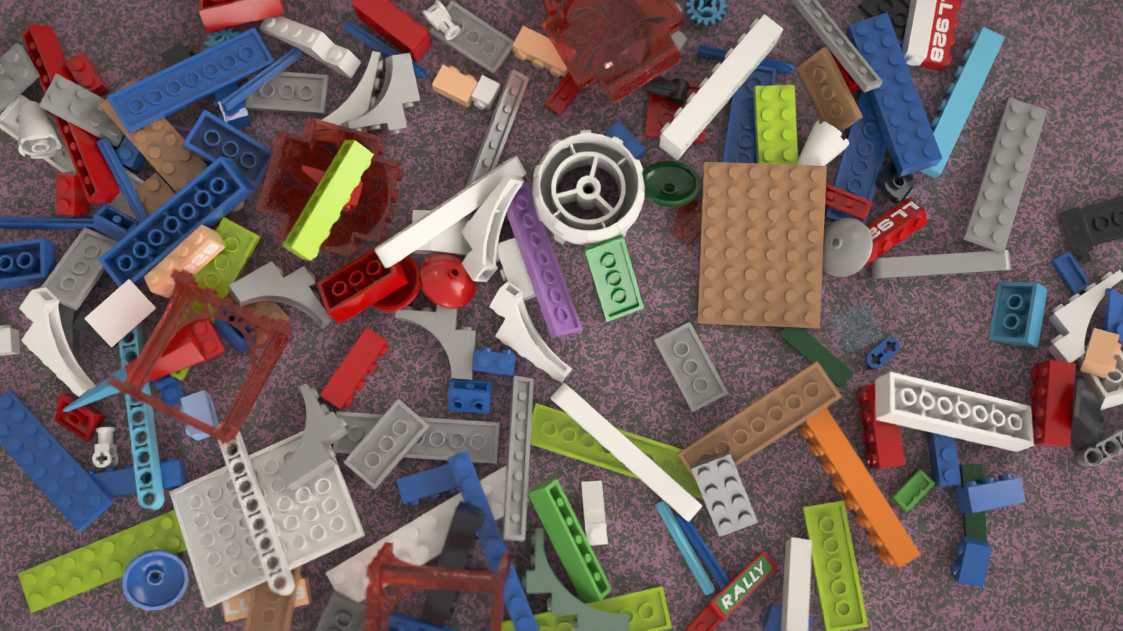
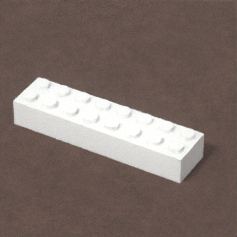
M765 14L760 20L756 18L751 24L748 34L744 33L737 41L738 45L735 49L731 48L727 52L723 63L719 62L714 67L711 77L709 79L706 77L702 81L697 94L693 92L687 99L685 108L680 107L675 113L672 123L668 122L662 128L659 146L678 161L774 48L783 28Z
M893 372L875 379L876 420L1015 452L1034 446L1031 406Z

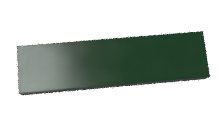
M784 327L778 334L811 364L818 361L827 376L837 387L841 388L854 373L803 328Z
M960 465L961 486H964L963 482L976 481V484L981 483V479H983V465ZM986 511L963 513L964 537L987 541Z

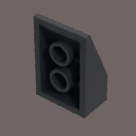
M1078 379L1072 412L1070 445L1096 448L1097 441H1102L1103 429H1099V423L1104 422L1105 411L1101 410V401L1082 379Z

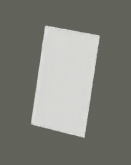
M128 279L84 319L112 348L154 311L156 307Z

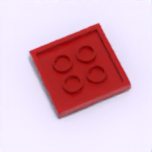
M689 83L690 86L686 100L682 105L674 104L665 97L650 93L645 138L660 139L662 128L668 122L672 123L674 115L680 107L685 108L687 99L693 92L697 94L700 84ZM706 128L693 143L704 144Z

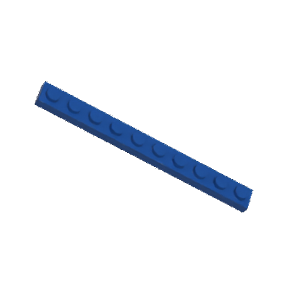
M466 450L448 457V462L464 502L484 509L482 518H485L481 531L477 530V534L516 631H540L468 451Z

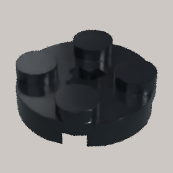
M892 163L880 169L878 179L875 181L876 187L892 203L896 204L905 201L915 191V186L912 184L914 179L912 173L898 177Z

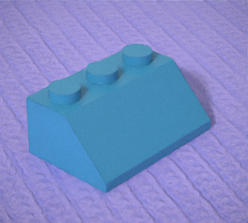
M998 282L988 340L1019 347L1038 348L1048 289L1039 283Z

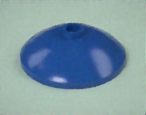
M165 550L144 552L135 557L127 565L123 573L122 589L124 595L130 603L144 610L167 608L177 602L185 593L189 581L188 570L184 561L172 552ZM153 572L159 573L158 576H152L151 574Z

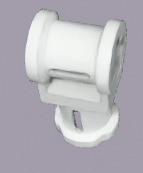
M435 0L434 5L422 11L428 22L445 34L446 40L453 39L459 33V26L453 24L449 13L439 0Z
M115 427L96 428L98 444H95V453L92 460L97 467L111 468L118 464L117 446L113 444Z

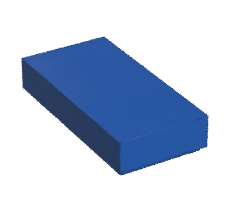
M1070 251L1051 261L1072 295L1091 285Z

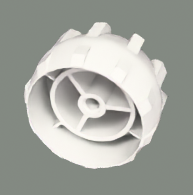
M580 130V134L569 136L561 141L557 139L549 145V151L541 159L539 165L535 167L533 174L532 196L539 221H542L554 233V239L561 244L568 241L573 244L589 247L621 234L623 237L626 236L627 230L639 216L644 202L645 185L642 175L643 168L640 161L635 160L631 152L623 146V141L616 136L610 138L602 134L591 133V130ZM582 166H592L590 176L582 177L578 181L576 189L556 194L558 184L567 172ZM597 168L608 172L618 185L620 199L614 209L600 196L601 185L597 178H595ZM584 190H591L593 193L586 194ZM576 201L580 208L591 210L597 207L605 216L593 220L579 219L565 211L561 205Z

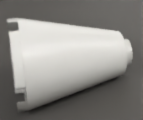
M29 101L21 107L18 151L23 156L25 154L30 155L32 159H44L54 156L57 149L61 150L62 144L46 111L39 106L40 103L35 101Z
M817 121L802 149L797 165L825 166L845 150L849 142L847 138L843 141L840 137L842 133L832 125L824 121L820 124V121Z

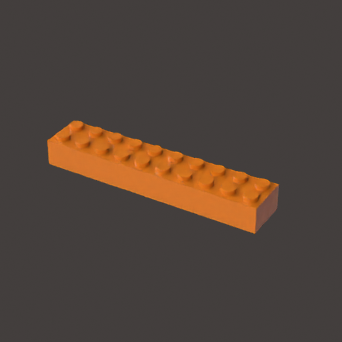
M827 407L799 425L801 428L798 429L804 439L808 438L811 443L810 450L816 457L819 456L823 462L821 464L822 469L827 475L831 474L834 479L832 482L833 486L845 496L843 500L849 510L853 509L857 515L855 517L857 524L861 528L864 527L866 529L868 541L872 546L876 545L880 551L878 553L880 560L884 564L887 563L890 566L900 568L921 555Z

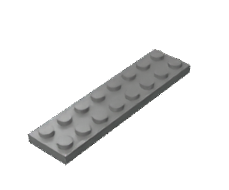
M1010 97L1007 99L964 233V240L1000 253L1005 251L1047 110Z
M337 411L336 415H341L347 423L345 429L348 434L334 442L333 451L335 453L351 454L384 415ZM421 417L430 427L404 456V458L448 461V457L467 450L472 462L497 464L500 423Z

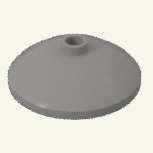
M844 218L831 223L824 230L822 270L834 277H847L858 272L867 263L873 248L872 234L868 227L853 218Z

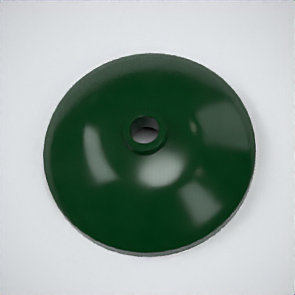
M675 161L657 162L647 167L642 173L645 185L644 196L657 205L664 207L682 206L694 200L699 193V177L692 168Z

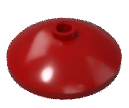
M433 254L423 262L419 271V282L425 295L435 304L449 309H457L467 305L473 299L477 289V282L471 279L462 264L464 260L453 254Z
M406 256L400 260L408 283L402 286L400 290L397 289L374 303V307L384 312H394L406 307L414 300L421 285L419 282L420 267L412 258Z

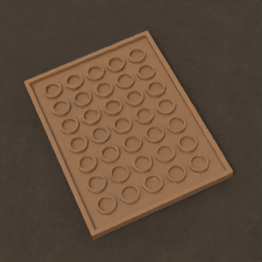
M704 162L697 323L820 328L827 166Z

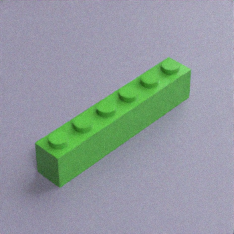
M553 479L539 483L527 493L583 603L601 601L612 588L558 480Z

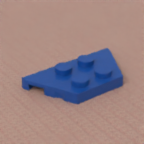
M1106 288L1105 295H1108L1107 307H1104L1102 330L1120 335L1118 342L1123 344V295L1113 289Z

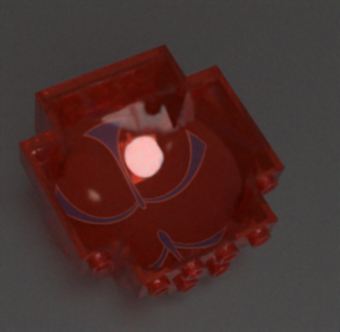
M551 0L558 14L547 17L544 23L541 24L580 90L600 82L613 104L683 61L679 49L671 36L678 31V28L685 25L686 22L673 0Z
M308 117L303 137L278 130L257 211L263 216L280 220L276 238L284 241L287 239L316 190L314 186L302 177V165L327 172L344 141L356 140L374 154L371 158L370 166L364 170L360 177L363 187L356 212L345 213L340 211L339 219L331 226L330 234L321 243L319 251L351 258L352 254L357 252L358 241L372 242L379 245L381 240L385 241L388 229L385 227H387V223L392 222L394 215L393 209H391L392 204L397 203L399 196L396 184L397 181L401 182L404 170L401 169V163L380 158L385 148V144L382 143V137Z

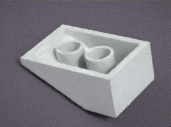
M413 210L412 223L430 211ZM461 218L414 250L413 254L433 255L436 253H449L457 256H467L472 251V248L461 231L469 220Z
M1121 350L1118 356L1114 355L1113 359L1117 360L1113 372H1108L1106 378L1081 371L1085 383L1101 401V410L1123 404V353ZM1084 355L1077 359L1080 368L1083 362Z

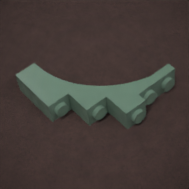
M535 528V534H531V546H535V555H531V568H535V571H527L526 576H523L522 586L523 589H526V593L552 594V598H548V611H552V616H577V619H573V631H629V614H615L592 608L575 598L563 587L551 570L544 552V528Z

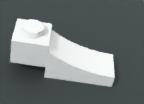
M602 480L581 482L586 538L590 545L608 544Z

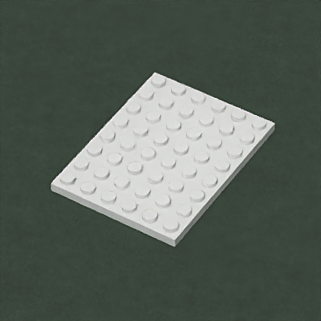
M304 431L249 455L290 570L365 536L336 456L333 457L337 463L336 465L302 487L293 491L286 486L278 469L292 457L302 440ZM227 466L169 492L205 607L209 608L267 581ZM244 466L240 467L238 474L244 470ZM251 484L246 486L245 492L249 491ZM258 503L253 504L251 511L257 508ZM264 521L258 525V530L264 527ZM271 540L265 544V550L271 546ZM278 559L272 563V569L278 566Z

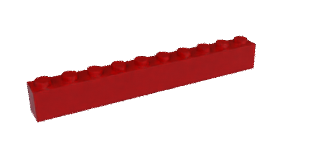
M29 24L21 37L32 63L40 74L38 79L44 94L56 73L75 83L71 71L66 65L64 53L61 50L53 28L51 26ZM53 114L88 202L111 203L121 192L97 145L98 137Z

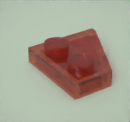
M695 200L679 207L672 232L686 246H689L701 232L702 205Z

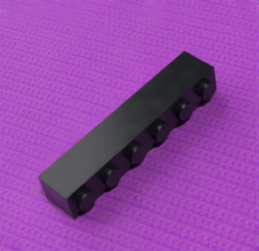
M462 501L457 505L420 617L421 620L444 628L447 620H452L455 612L452 605L458 602L461 591H458V587L464 584L467 573H464V569L470 566L473 557L470 551L471 548L475 549L479 539L476 536L477 530L481 531L485 518H482L484 509Z

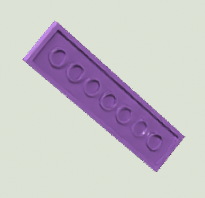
M529 182L523 183L510 203L506 214L541 312L543 313L551 338L583 331L546 227L537 217Z

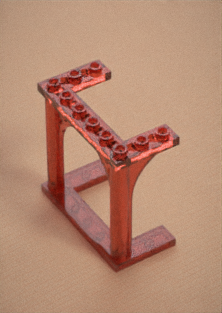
M174 269L170 275L175 283L173 293L159 323L125 381L123 382L111 376L107 384L234 447L238 441L236 436L287 343L291 344L294 339L292 328L289 326V322L281 318L275 320L263 315L260 318L254 315L255 311L246 306L240 308L235 305L236 302L228 297L222 299L216 296V291L208 287L205 290L200 288L192 273L181 269V271ZM195 301H201L204 305V312L201 315L193 311V303ZM208 304L211 305L213 310L217 308V312L215 314L209 313ZM186 309H188V312L191 315L188 319L183 318V316L187 314L185 312ZM234 316V321H229V317ZM202 319H217L233 325L244 335L251 351V367L248 376L219 428L210 426L141 392L175 334L184 326ZM250 325L249 328L251 329L258 328L253 330L251 333L245 330L246 326ZM258 333L267 335V340L262 344H255L252 341V338ZM266 348L264 352L261 350L260 356L255 353L256 349Z
M385 542L382 548L378 549L377 555L373 557L372 562L367 565L366 577L369 578V585L366 587L365 598L368 599V606L365 608L364 618L368 621L364 631H389V619L396 603L406 594L423 588L493 594L491 631H502L504 592L510 576L511 553L502 554L496 572L493 573L411 564L400 560L393 554L394 543ZM404 584L407 585L406 589H401L400 587ZM383 586H392L396 591V597L386 595ZM384 601L388 602V608H383Z

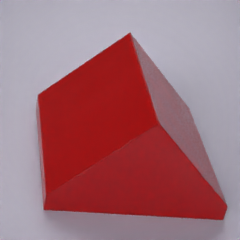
M62 392L59 396L55 421L88 443L96 433V428L100 427L107 416L89 404L71 411H63L64 408L75 402L79 397Z

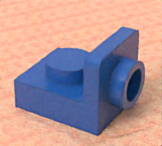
M172 375L163 376L159 379L160 382L154 384L156 388L160 389L167 408L181 403V398L186 397L181 381Z

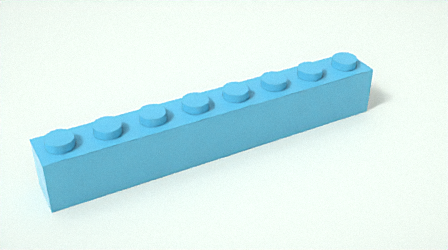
M983 27L971 37L969 43L972 46L962 56L964 63L962 66L959 65L954 73L956 80L954 83L951 82L946 90V93L949 95L946 100H942L938 107V110L941 112L938 117H934L930 124L942 159L937 166L921 170L920 172L935 179L941 175L1004 41V36Z

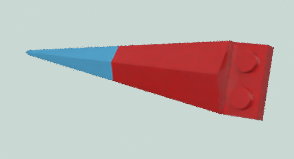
M205 314L183 325L64 408L63 411H71L137 385L203 363L222 354L227 349L209 315Z

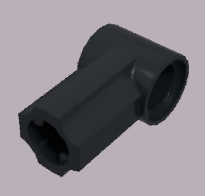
M652 75L647 93L665 97L674 104L682 105L685 103L690 84L682 79L669 80Z

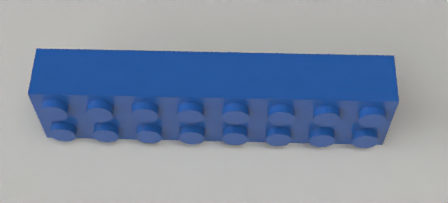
M888 13L850 24L846 37L883 81L880 87L867 91L898 177L937 166L942 159V155Z
M220 156L98 260L118 287L130 279L139 288L146 282L144 276L201 224L211 228L252 194L255 189L231 158Z

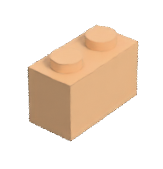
M442 65L432 83L433 90L468 108L472 102L471 95L478 84L477 79L469 74L465 76L459 73L460 71L453 66L447 67Z
M1094 328L1080 371L1106 378L1109 371L1113 372L1117 362L1113 358L1114 355L1118 356L1121 344L1118 343L1120 335Z

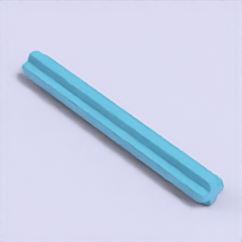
M664 500L658 502L655 507L705 595L711 594L715 587L669 505Z

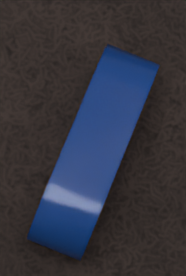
M891 337L881 341L867 353L865 364L871 369L882 367L899 352L900 344L898 340ZM886 342L894 344L892 347L894 351L890 350L884 353L883 350L887 348ZM880 354L881 357L877 360L879 364H872L870 362L872 360L871 355L877 356Z

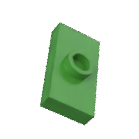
M918 469L890 498L904 512H908L935 483L922 469Z

